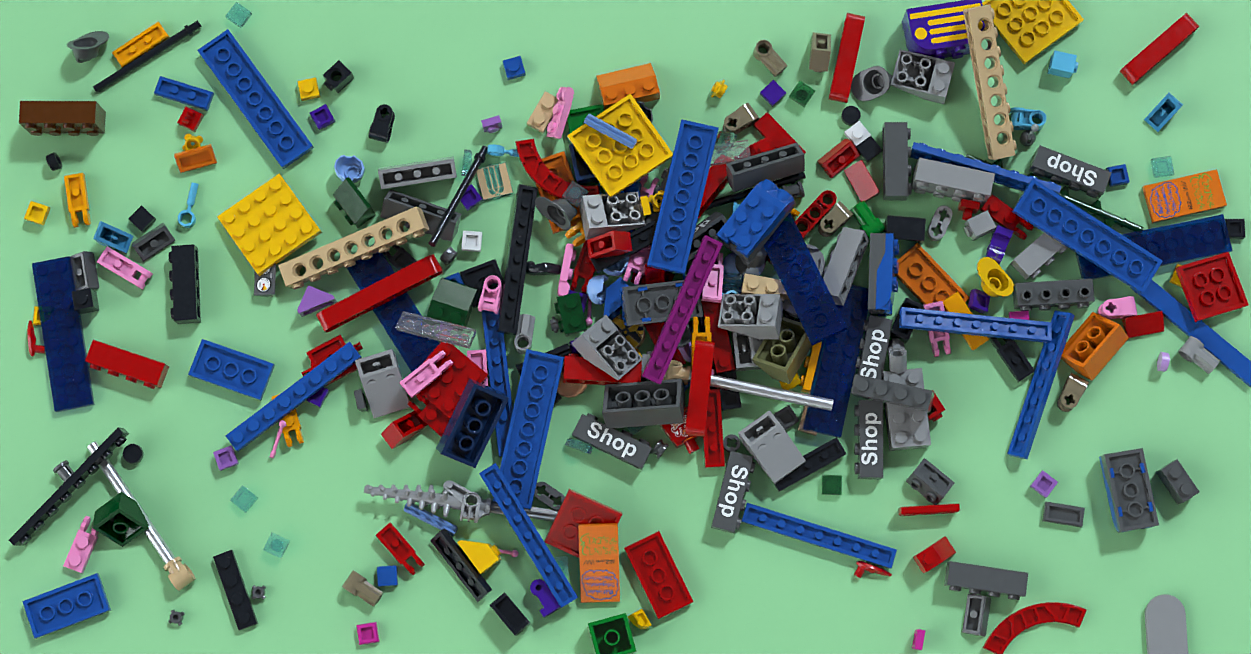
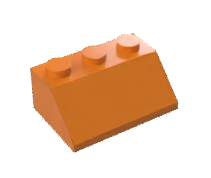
M651 63L596 76L605 110L629 94L633 96L636 102L645 103L660 99V91Z
M1092 312L1066 342L1061 359L1078 374L1093 381L1129 337L1120 324Z

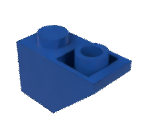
M621 277L606 288L604 315H607L611 320L617 317L622 309L620 289L622 287H629Z

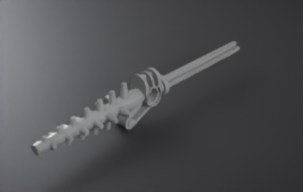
M450 480L445 481L443 494L435 493L433 485L429 486L427 492L422 491L421 485H417L415 491L410 490L408 485H404L403 490L397 489L395 485H392L391 488H385L383 485L378 487L366 485L364 488V493L371 494L372 497L383 496V500L395 498V503L407 500L408 507L418 502L419 510H423L424 506L426 507L429 504L431 505L432 514H435L436 509L443 507L444 517L448 516L450 508L461 510L460 521L468 519V522L474 520V523H478L480 518L490 513L504 514L497 502L492 501V498L481 499L482 497L477 493L471 492ZM531 507V509L524 508L529 518L554 521L558 510Z

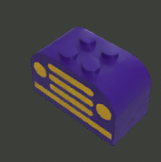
M961 0L906 9L902 25L908 51L943 60L949 57L959 59L963 55L970 54L963 9L982 6V0ZM982 20L978 23V28L981 31L985 28V23Z

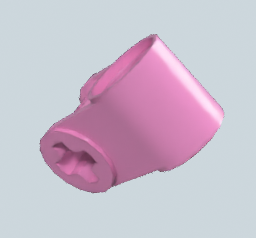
M491 275L485 279L479 299L478 311H491L498 315L503 287L497 276ZM491 284H498L496 289H489Z
M1127 296L1106 300L1099 306L1098 314L1109 320L1137 316L1135 297Z

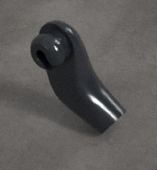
M533 261L527 262L526 274L556 275L561 273V266L558 264L544 262L535 265Z

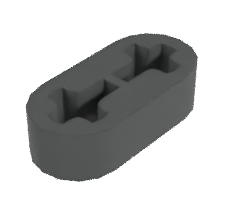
M538 482L536 484L534 496L553 510L559 511L560 505L553 506L554 501L550 497L553 496L556 499L561 497V502H563L565 496L545 482ZM545 486V491L549 493L548 497L544 494L539 496L537 488Z

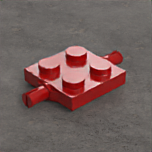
M338 335L306 352L311 362V368L301 372L302 375L305 376L346 344L342 336ZM360 342L353 345L357 351L363 349ZM356 363L349 367L347 370H345L343 373H341L339 376H337L327 385L358 370Z

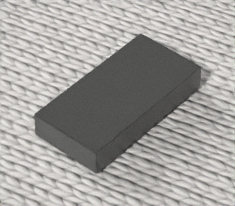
M1045 502L1042 521L1082 527L1085 508Z

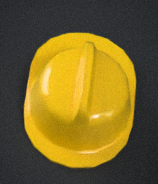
M990 257L980 259L977 263V270L981 278L982 290L991 297L1011 295L1014 290V284L1008 274L1005 273L994 259Z

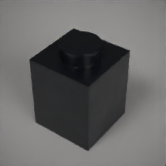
M87 288L72 291L74 310L76 312L85 314L99 311L97 292L93 289Z

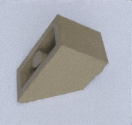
M813 32L809 69L815 72H828L831 54V34Z

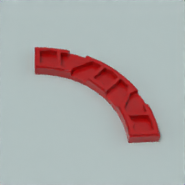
M534 139L515 141L517 153L524 169L530 178L551 196L557 199L563 198L571 204L580 205L582 196L600 194L598 185L583 186L564 181L549 170L538 154Z
M1046 602L1022 608L999 623L987 638L983 648L994 654H1003L1009 643L1019 633L1041 623L1058 622L1080 628L1087 609L1058 602Z

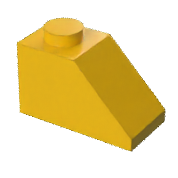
M466 540L457 542L480 574H484L502 560L499 556L501 552L496 545L492 546L488 543Z

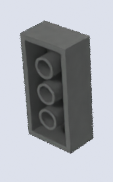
M682 379L662 380L661 385L652 381L605 385L602 414L606 428L683 423L685 392Z

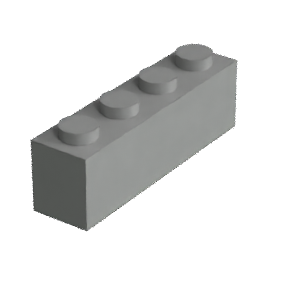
M454 156L378 169L381 189L457 177Z
M843 227L841 234L838 235L836 247L830 255V262L824 269L822 282L817 287V293L822 302L844 305L869 242L864 230Z
M1043 233L1010 264L1025 280L1030 276L1034 278L1041 272L1039 268L1042 265L1048 266L1055 260L1053 256L1057 252L1062 254L1068 247L1048 234Z

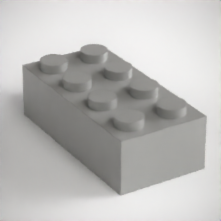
M919 158L914 167L911 185L916 193L925 194L928 192L938 198H944V196L951 197L953 201L960 202L961 199L981 202V206L991 196L995 174Z
M922 368L907 369L903 373L883 371L881 380L924 389ZM884 402L889 451L927 448L931 445L928 414L926 411Z

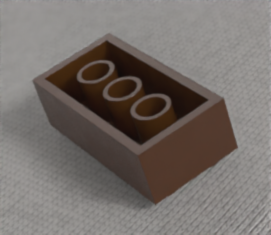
M20 101L19 124L31 135L41 136L42 133H49L53 136H60L61 133H68L71 136H79L80 133H87L90 136H98L99 133H105L106 111L96 101Z

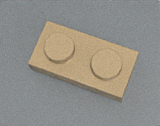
M545 91L527 121V125L544 133L549 122L552 120L553 107L558 101L557 97Z

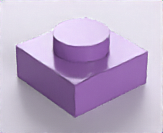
M499 115L481 120L484 132L494 133L502 127Z
M232 445L213 452L220 471L239 464Z
M1042 470L1030 487L1044 498H1047L1058 482Z

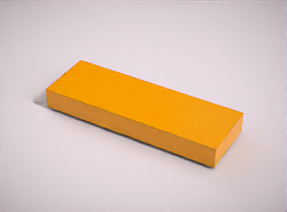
M158 21L113 51L112 54L123 68L170 37Z
M958 292L943 300L946 312L972 314ZM962 334L971 350H975L989 340L985 336Z

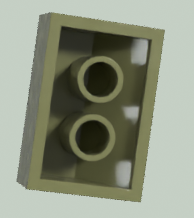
M782 317L779 339H764L752 361L771 378L790 384L816 340L813 326Z

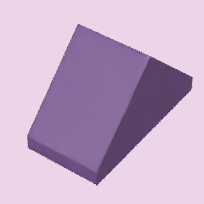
M308 285L297 311L303 317L337 303L333 295Z

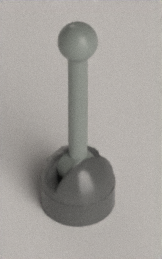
M1037 124L1031 126V131L1026 130L1020 135L1022 145L1031 146L1035 142L1036 136L1034 132L1039 130Z

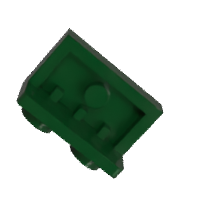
M579 292L557 297L558 303H554L556 314L561 315L562 321L558 322L560 332H564L565 337H568L569 334L586 331L587 325Z

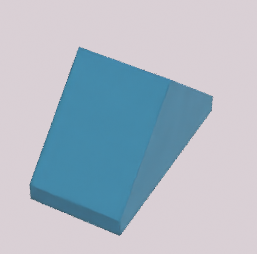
M1168 93L1144 120L1159 132L1183 104Z
M100 221L93 239L100 245L127 253L133 235Z

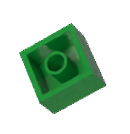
M626 613L588 623L596 654H631L637 652Z

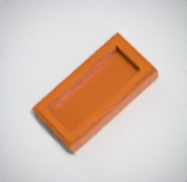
M211 144L174 154L180 173L217 163Z

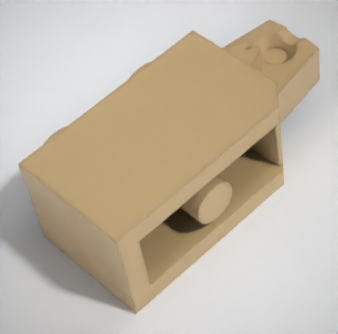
M746 273L741 288V294H780L782 302H784V299L794 300L796 289L786 287V284H783V280Z

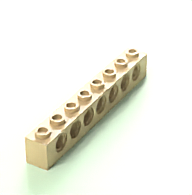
M990 5L963 9L988 159L996 160L1015 156L1017 146L1012 138L1014 128L1012 121L1009 120L1010 105L1006 102L1007 87L1003 83L1002 78L1004 76V68L1000 65L999 60L1001 50L996 42L998 32L993 24V19L995 18L994 10ZM981 20L985 23V28L982 31L978 28V23ZM984 39L988 42V47L985 50L981 46ZM987 58L991 60V66L988 69L984 64ZM990 77L994 79V85L992 87H989L988 85V79ZM993 96H996L998 100L995 106L991 104ZM996 115H999L1001 121L996 125L994 118ZM1000 133L1004 136V140L1001 143L997 141Z
M416 206L278 265L285 286L299 289L304 286L305 282L318 281L324 274L331 275L338 272V269L343 266L347 268L355 265L357 260L370 259L373 257L372 254L386 252L395 244L397 246L403 245L408 242L407 239L422 237L425 235L424 232L429 230L422 209ZM409 223V230L407 232H404V224ZM391 230L392 237L387 240L386 233ZM374 237L375 243L370 247L368 242ZM354 245H357V252L355 254H352V247ZM339 252L340 259L335 261L334 255ZM322 259L323 266L318 269L317 262ZM302 267H305L306 272L301 276L300 270Z

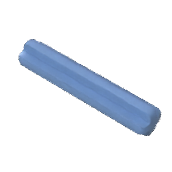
M588 114L584 120L586 125L631 149L637 143L636 138L591 114Z
M406 503L404 507L406 513L440 530L445 528L451 536H454L458 530L457 526L424 509L419 510V507L414 504L408 507Z

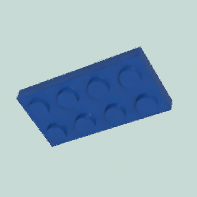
M202 339L188 375L261 401L275 364Z
M98 573L22 601L33 636L36 639L111 611Z

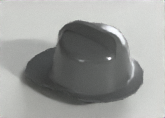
M104 31L90 32L68 42L67 47L72 49L78 63L90 61L98 56L99 47L109 39V34Z
M881 66L870 67L854 76L851 91L858 100H872L889 90L893 76Z
M537 197L535 200V205L543 216L563 230L571 228V221L577 215V210L567 200L561 198L551 201L545 197Z
M765 244L750 263L736 255L735 266L740 274L743 276L745 273L757 276L762 274L767 261V245Z

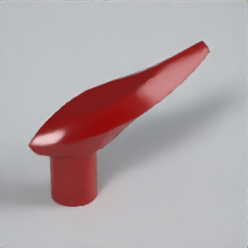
M30 320L27 329L29 353L31 356H34L35 353H45L46 346L36 345L34 327Z
M856 561L858 568L854 575L859 578L862 577L865 570L870 573L892 576L890 572L864 561Z

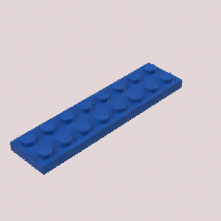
M228 29L197 50L283 169L314 148Z
M681 119L649 254L648 267L685 275L719 127Z
M1035 179L1029 182L1012 210L1014 214L1141 294L1145 292L1163 262L1155 255Z
M526 349L500 466V471L522 507L527 509L532 507L564 357Z

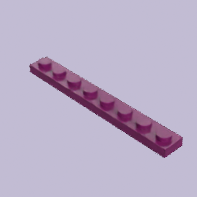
M707 235L703 237L642 377L661 385L723 243Z

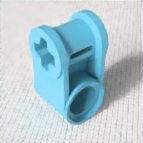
M1020 107L1010 109L1014 130L1031 131V126L1035 124L1032 118L1035 117L1041 120V123L1037 124L1039 130H1041L1047 119L1046 114L1041 110Z

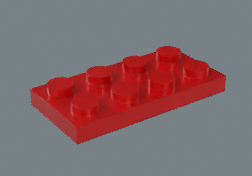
M660 531L624 548L658 619L693 603V599Z

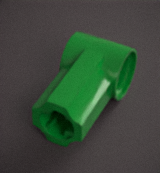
M865 201L856 204L850 209L861 226L860 230L865 231L869 241L870 233L885 232L884 225L878 217L873 215Z

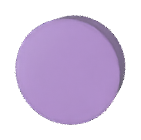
M1160 352L1157 361L1158 371H1167L1170 362L1169 353Z

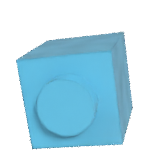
M1054 51L1051 55L1047 74L1070 78L1073 73L1077 72V55Z

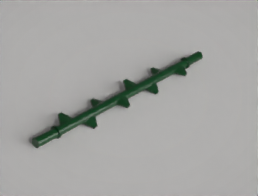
M970 154L966 155V158H970L973 160L978 159L981 160L983 163L990 165H998L1001 168H1003L1001 159H998L991 164L989 162H986L987 160L984 161ZM1031 172V173L1028 174L1027 176H1035V175ZM1064 186L1060 190L1059 195L1080 209L1103 218L1107 226L1112 227L1114 224H1118L1122 228L1125 227L1139 234L1142 233L1144 227L1130 222L1126 218L1123 219L1102 210L1101 201L1097 200L1090 205L1070 197L1068 187Z

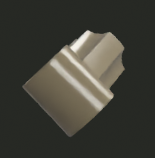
M760 40L756 44L753 52L754 57L761 61L774 77L787 68L788 65L773 50L769 41ZM758 48H765L767 50V53H760Z
M354 570L342 585L344 589L355 596H359L373 607L383 595L382 591L367 582L366 578Z

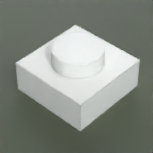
M860 121L844 132L845 136L852 141L855 147L871 136Z
M463 231L462 251L481 252L483 233Z

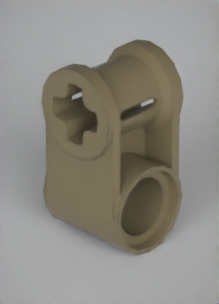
M746 103L725 118L723 131L727 136H735L744 129L754 125L760 118L750 104Z
M839 201L822 218L818 225V232L823 237H830L853 216V213ZM825 225H831L830 228H824Z
M1071 373L1058 399L1057 405L1059 409L1064 412L1071 411L1078 404L1089 381ZM1067 398L1070 399L1069 405L1066 404Z

